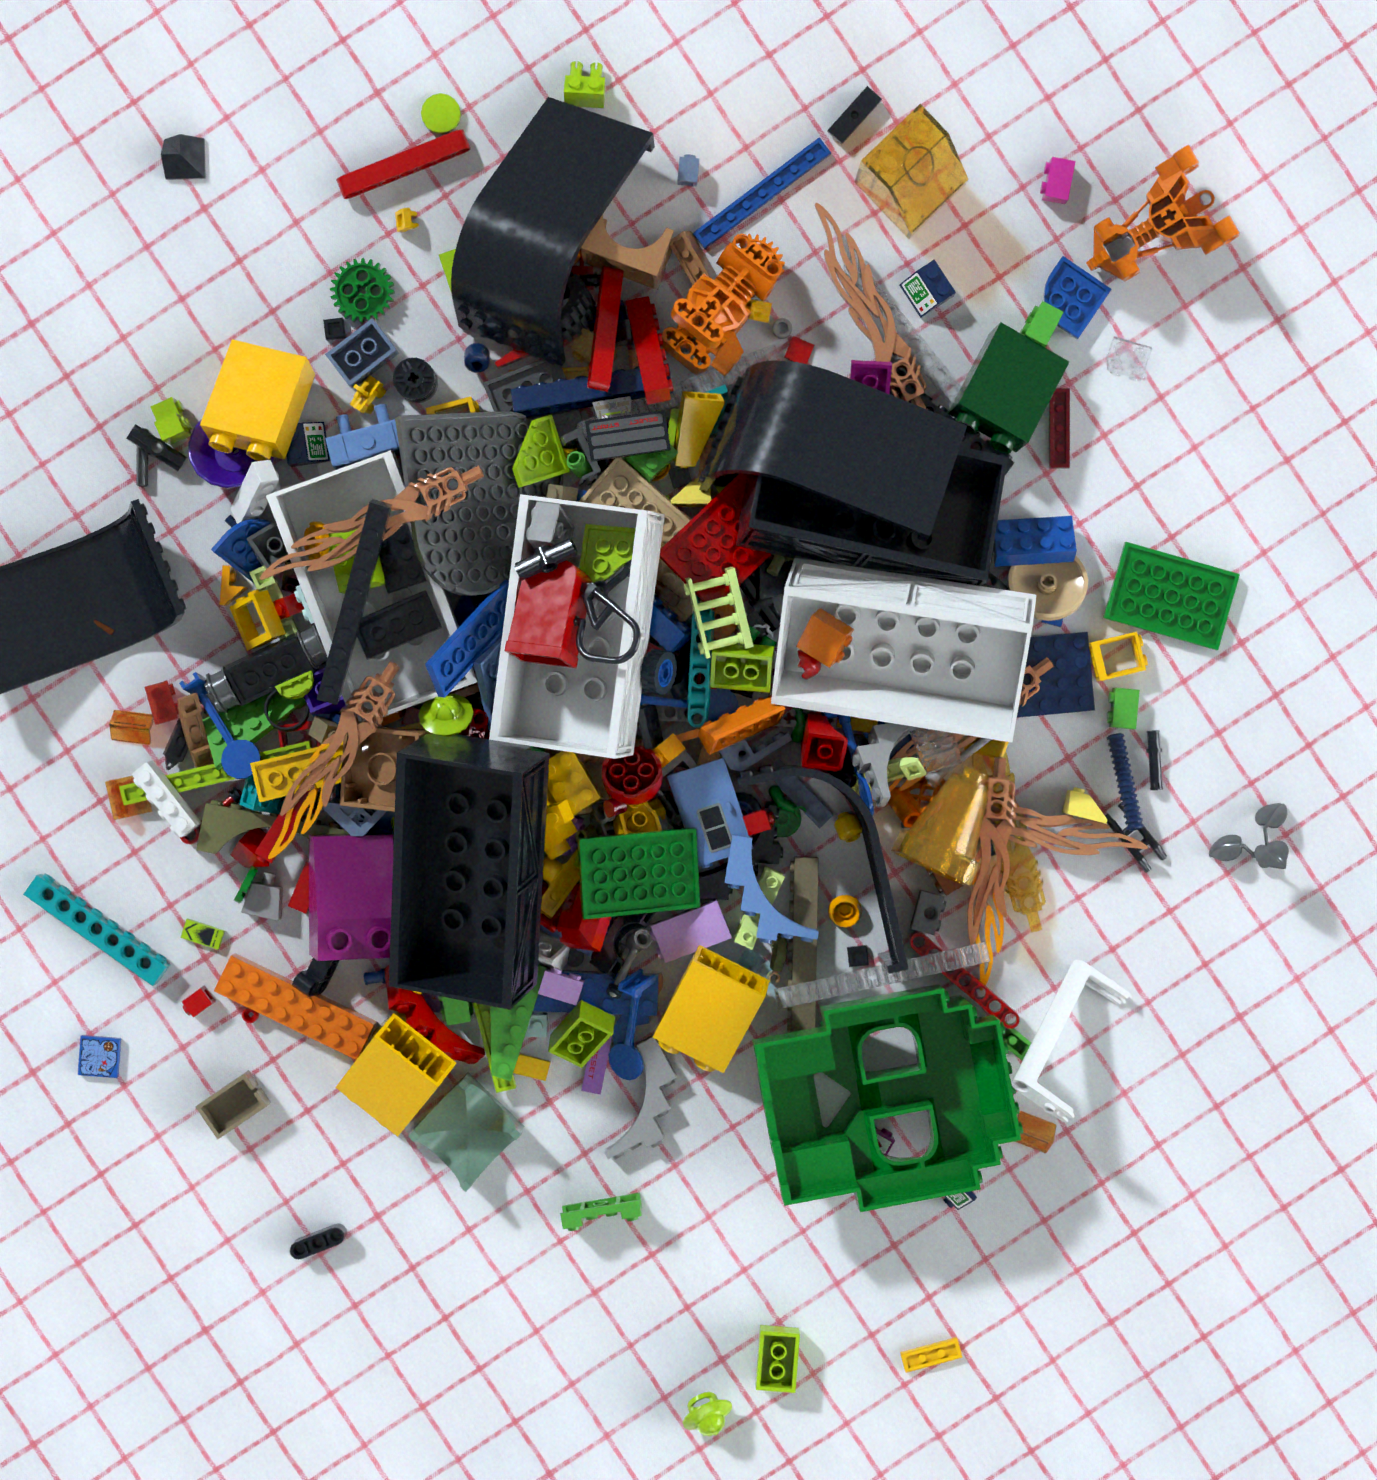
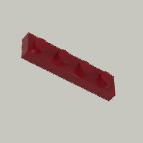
M1056 388L1049 401V469H1069L1070 388Z

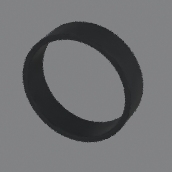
M274 690L266 699L264 711L267 720L274 728L283 732H291L301 728L306 723L310 713L307 702L305 716L298 724L292 727H280L274 724L269 718L268 707L273 697L279 694V692Z

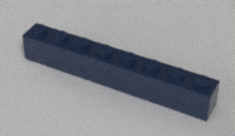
M637 366L630 370L618 369L612 372L608 392L587 388L588 377L577 376L575 379L570 380L558 379L552 383L540 382L528 387L524 385L518 386L516 389H511L514 412L526 417L593 407V402L628 396L631 397V400L646 398L640 368Z

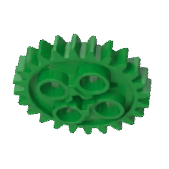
M364 258L361 259V263L354 259V265L347 261L346 269L340 266L341 274L334 273L338 279L331 280L335 287L330 288V291L335 294L330 297L332 300H337L333 304L334 307H340L338 312L340 314L345 312L344 317L346 319L352 316L354 323L359 318L360 323L363 324L364 318H367L369 321L373 316L376 320H379L378 314L381 313L385 316L386 314L383 309H390L387 303L394 302L393 298L390 297V295L395 294V291L390 289V287L394 286V283L388 282L392 278L391 275H385L386 268L379 270L381 266L379 262L373 266L372 259L369 260L368 264H366ZM363 272L368 274L365 281L358 280L359 274ZM375 278L376 281L370 284L371 280ZM347 286L353 287V292L350 295L344 294V289ZM375 287L381 288V293L378 296L372 295V290ZM359 288L365 289L366 293L364 295L360 293ZM360 301H367V306L364 309L357 308V304Z

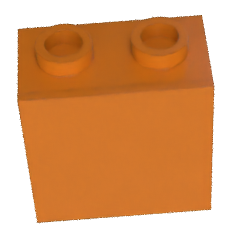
M820 608L812 614L796 647L830 668L836 662L840 663L845 655L843 650L851 643L853 639L851 634L854 628Z

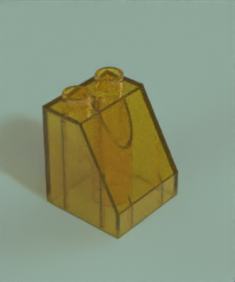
M919 104L861 160L854 182L899 230L910 239L966 185L969 179L949 133Z

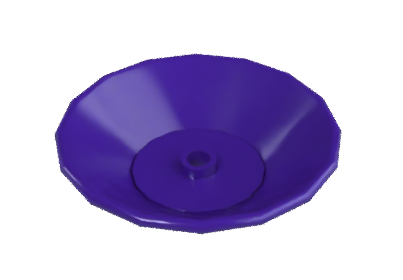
M200 420L193 428L188 442L189 461L196 474L211 485L224 488L240 487L251 463L257 462V460L250 458L246 454L247 450L233 447L231 453H223L209 446L210 440L200 426ZM271 456L270 460H271L272 463H273L274 457Z

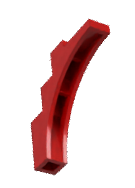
M389 965L384 968L389 1010L405 1013L408 1025L453 1060L474 1065L485 1056L484 1048L467 1042L447 1028L428 1006L422 994H416L411 990L390 987Z

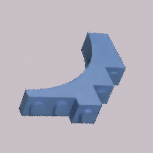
M732 834L724 883H727L729 888L740 889V886H744L740 910L744 911V915L756 916V913L760 914L756 938H760V942L772 943V940H777V934L781 933V937L793 939V936H799L802 941L813 942V939L818 940V930L805 927L788 919L769 902L762 892L753 870L751 854L752 837Z

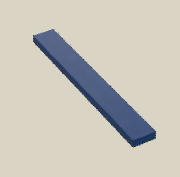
M820 137L698 228L693 232V235L702 247L707 249L830 156V150Z

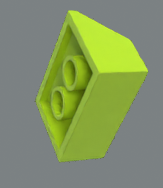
M739 643L713 649L710 687L770 693L774 646L753 644L754 647L744 648L743 644L739 645Z

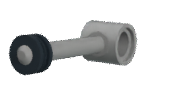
M639 929L627 936L626 946L630 951L614 984L610 983L608 985L606 993L609 996L620 999L623 992L618 990L619 982L626 978L637 953L648 948L652 943L651 934L647 930ZM637 937L640 939L641 945L637 942Z

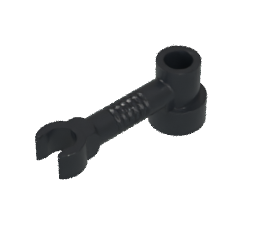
M629 560L623 570L609 582L597 581L594 584L608 596L609 591L616 587L617 584L630 577L629 567L632 560Z

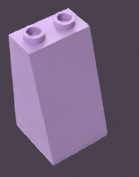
M717 899L700 904V908H690L651 924L652 929L649 930L652 941L656 940L659 948H656L660 960L664 958L665 963L695 952L699 945L707 948L732 938Z

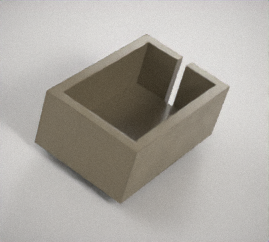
M249 1070L196 1106V1109L217 1140L271 1103L261 1088L257 1090L256 1087L259 1084Z

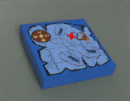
M81 1035L78 1075L118 1078L121 1038Z

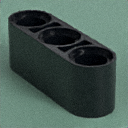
M691 645L685 646L680 651L676 660L677 674L670 691L673 698L677 700L688 696Z
M338 1223L300 1237L291 1245L290 1255L294 1259L299 1260L337 1246L345 1239L347 1229L344 1225ZM332 1231H339L341 1238H335L332 1235ZM314 1238H321L323 1245H316ZM298 1244L302 1245L305 1251L300 1253L296 1250L295 1246Z

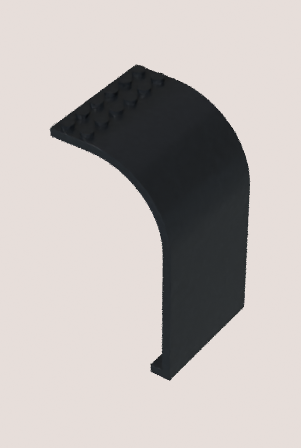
M547 97L477 196L463 224L454 254L451 274L452 300L458 326L462 330L473 332L483 338H489L498 344L510 346L533 357L547 360L551 364L563 366L566 358L561 336L560 320L563 296L572 266L586 238L644 152H652L655 148L653 133Z
M781 360L763 361L748 367L742 377L738 376L730 392L732 395L725 406L724 416L717 429L719 430L711 444L712 449L706 458V466L699 477L698 482L701 483L699 490L707 492L713 481L722 475L735 473L759 475L792 484L918 534L917 539L925 541L930 536L967 428L966 425L835 372L809 364Z
M139 499L130 502L128 511L122 517L95 532L55 548L0 566V695L133 646L169 629L182 619L186 605L182 598L179 599L177 595L179 590L175 579L171 580L169 572H171L169 563L162 558V546L159 541H155L154 534L156 532L152 522L148 523L146 517L148 515L144 503L140 504ZM93 620H97L114 630L113 634L110 635L101 629Z
M769 764L760 766L759 771L755 772L751 769L739 771L740 775L736 776L740 787L779 778L802 776L827 782L845 796L853 807L863 828V839L889 951L878 953L879 961L889 974L908 970L909 966L878 830L870 810L861 797L843 781L815 768L798 765L773 767Z

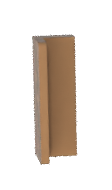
M683 231L671 239L669 245L692 285L704 273L713 280L717 277L691 231Z

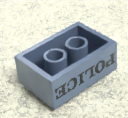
M372 318L325 355L346 383L354 389V384L359 385L369 375H372L397 356L399 352Z

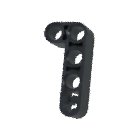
M313 958L308 969L296 975L292 986L308 997L323 993L340 960L317 961Z

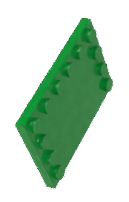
M1124 542L1103 618L1217 651L1240 574Z
M696 828L578 838L582 919L700 908Z

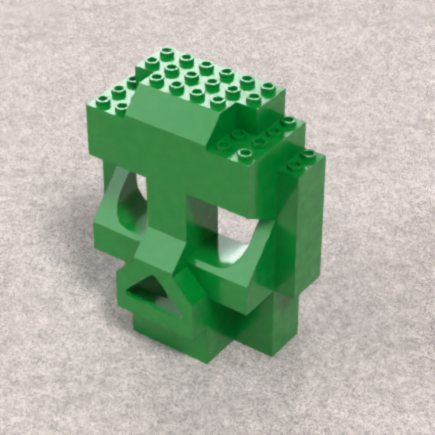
M939 984L820 1006L823 1020L820 1021L821 1027L752 1040L771 1151L775 1160L784 1206L854 1193L859 1211L865 1212L980 1190V1183H983L981 1171H978V1169L1001 1165L1000 1159L1003 1158L1001 1146L998 1145L1021 1140L1020 1134H1023V1127L1017 1118L1020 1110L1018 1102H1015L1013 1094H1016V1090L1011 1084L1009 1075L1012 1074V1066L1006 1058L1009 1050L1007 1042H1004L1002 1034H1005L1003 1022H1000V1019L994 1015L977 1018L975 1006L961 995L949 997L948 991H945V988ZM896 1027H904L911 1032L918 1063L879 1071H865L862 1045L871 1033ZM820 1072L850 1091V1096L828 1127L822 1125L813 1074ZM923 1110L927 1111L930 1143L922 1157L899 1158L882 1152L878 1145L874 1124L875 1119Z

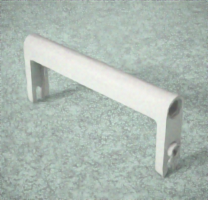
M1080 960L1072 962L1011 1082L1015 1090L1043 1108L1046 1113L1052 1114L1065 1123L1068 1122L1066 1116L1074 1118V1109L1038 1084L1037 1079L1084 985L1086 984L1118 1006L1121 1003L1125 1004V1000L1132 998L1130 993L1117 985L1116 982Z

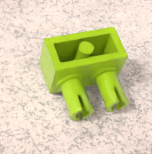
M573 61L570 64V75H565L564 102L577 107L604 108L605 77H602L603 65L597 62L596 70L595 62L590 64L589 77L582 76L583 64L578 61L576 68V61Z

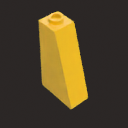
M682 391L674 448L678 451L673 460L675 466L680 468L696 466L724 406V399L721 394Z

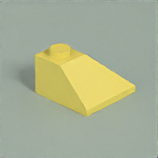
M695 478L694 482L687 484L671 499V504H675L677 507H705L711 501V486L707 492L699 490L701 485L698 482L699 478Z
M1073 787V791L1067 790L1062 813L1107 824V818L1092 797L1084 794V789Z

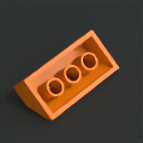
M771 696L766 699L762 697L748 707L746 705L739 707L732 714H723L717 721L704 723L700 728L698 736L707 753L711 755L779 724L785 707L783 705L771 704Z

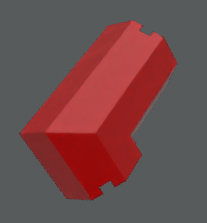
M579 881L573 903L569 906L570 909H565L561 912L557 925L558 932L562 934V937H559L562 944L569 948L600 952L611 917L582 919Z

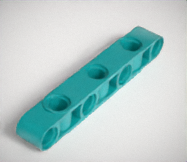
M696 595L697 603H700V598ZM711 609L699 611L702 623L715 620V612ZM693 612L688 686V722L691 726L699 729L704 723L708 722L711 696L712 650H709L711 658L706 659L704 654H700L697 640L699 632ZM714 629L704 631L707 635V643L714 641ZM698 674H704L705 681L702 684H697L695 681ZM696 714H701L703 716V720L700 724H695L693 722V718Z

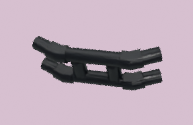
M1120 803V804L1118 805V807H1119V808L1121 809V811H1122V809H1124V807L1121 806V803ZM1109 814L1105 815L1107 825L1110 826L1114 833L1128 836L1133 832L1127 831L1126 828L1122 830ZM1144 826L1138 830L1143 836L1141 842L1149 845L1160 860L1166 859L1167 855ZM1119 838L1121 842L1131 843L1126 839ZM1126 847L1144 872H1149L1151 867L1140 853L1142 849Z

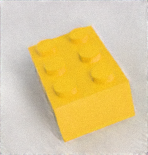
M561 751L549 759L548 789L556 802L567 799L573 816L603 799L577 753Z

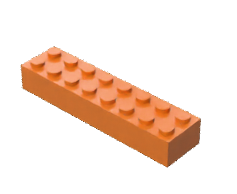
M236 953L230 956L214 992L357 1060L363 1052L377 1021L321 994L308 997L292 986V980Z

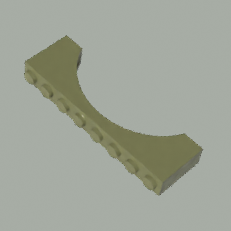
M211 800V803H205L196 850L217 854L229 840L240 833L255 828L271 827L279 814H266L251 809L246 810L242 809L243 806L231 803V806H224L222 801ZM316 819L309 830L301 835L309 839V835L349 833L344 828H340L341 826L338 823L329 822V825L321 824V820ZM300 821L297 833L301 834L305 821Z

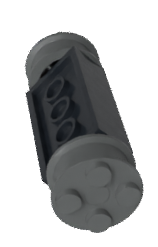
M315 623L312 624L311 628L303 632L298 630L239 660L222 666L221 671L213 675L206 674L207 683L204 685L207 692L213 695L216 709L219 712L228 713L229 708L236 705L243 706L276 690L275 686L311 670L312 672L318 670V666L326 663L328 657Z

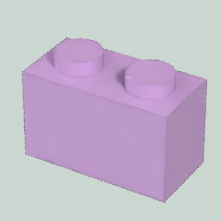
M551 967L550 970L546 969L538 994L577 1005L585 980H582L580 975L574 973L569 975L562 974L561 969Z

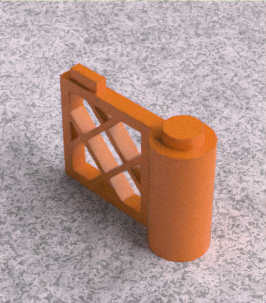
M924 776L917 783L903 791H900L899 787H895L890 791L891 797L888 804L905 827L915 826L922 816L956 797L944 779L935 789L930 784H927L928 782ZM915 788L921 789L919 795L911 794L910 791ZM925 789L934 790L932 796L923 795ZM938 790L947 791L948 793L943 797H936ZM921 800L930 801L929 805L921 809Z

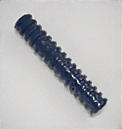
M1116 733L1109 735L1107 740H1109L1108 746L1111 747L1109 752H1112L1110 756L1113 758L1112 764L1115 766L1113 770H1116L1114 775L1117 776L1116 782L1119 784L1117 785V788L1120 789L1118 793L1121 794L1120 800L1123 802L1121 803V806L1124 807L1122 812H1125V824L1128 825L1126 830H1140L1144 827V824L1141 823L1143 818H1140L1142 814L1139 812L1140 806L1137 805L1139 800H1136L1138 796L1135 794L1136 788L1133 787L1135 782H1132L1134 777L1131 776L1132 770L1129 768L1131 764H1128L1130 759L1127 758L1128 752L1125 750L1127 746H1124L1126 741L1123 740L1124 734Z

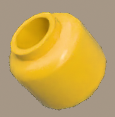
M848 812L839 814L837 816L838 819L834 822V828L839 839L847 843L859 839L863 828L858 816Z

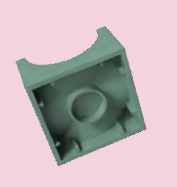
M467 1072L413 1128L408 1137L413 1142H419L434 1152L450 1168L458 1179L460 1187L466 1192L488 1165L510 1143L521 1136L525 1126Z

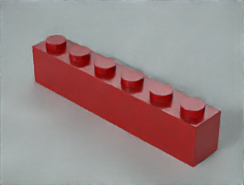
M649 296L626 300L647 405L671 400L670 392L673 391L671 379L667 380V376H670L668 364L663 363L667 359L665 349H660V346L663 345L661 333L657 334V330H660L658 318L654 319L653 317L657 315L655 304L650 303Z

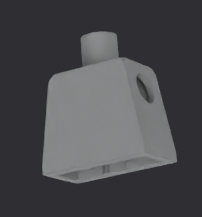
M264 872L262 883L256 881L252 883L241 913L273 920L281 919L283 887L274 885L276 874Z

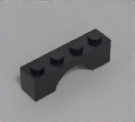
M656 912L616 916L612 922V927L605 935L601 951H594L589 963L610 977L615 978L624 964L620 954L622 938L632 929L646 928Z

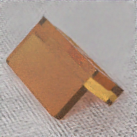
M114 710L109 723L111 740L150 745V730L154 722V715Z
M1020 1111L1018 1121L1022 1123L1023 1134H1020L1021 1140L1015 1142L1047 1153L1054 1142L1056 1124Z

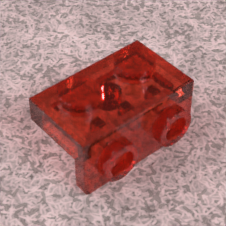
M165 680L164 682L145 687L155 725L179 719L178 703H174L173 695H176L173 683L169 684L168 680Z

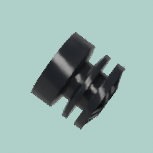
M417 357L407 358L401 361L395 368L393 384L397 392L407 401L424 403L430 400L436 393L438 378L433 368L425 360ZM413 375H416L417 378H419L416 380L417 383L415 384L412 381H410L413 379Z

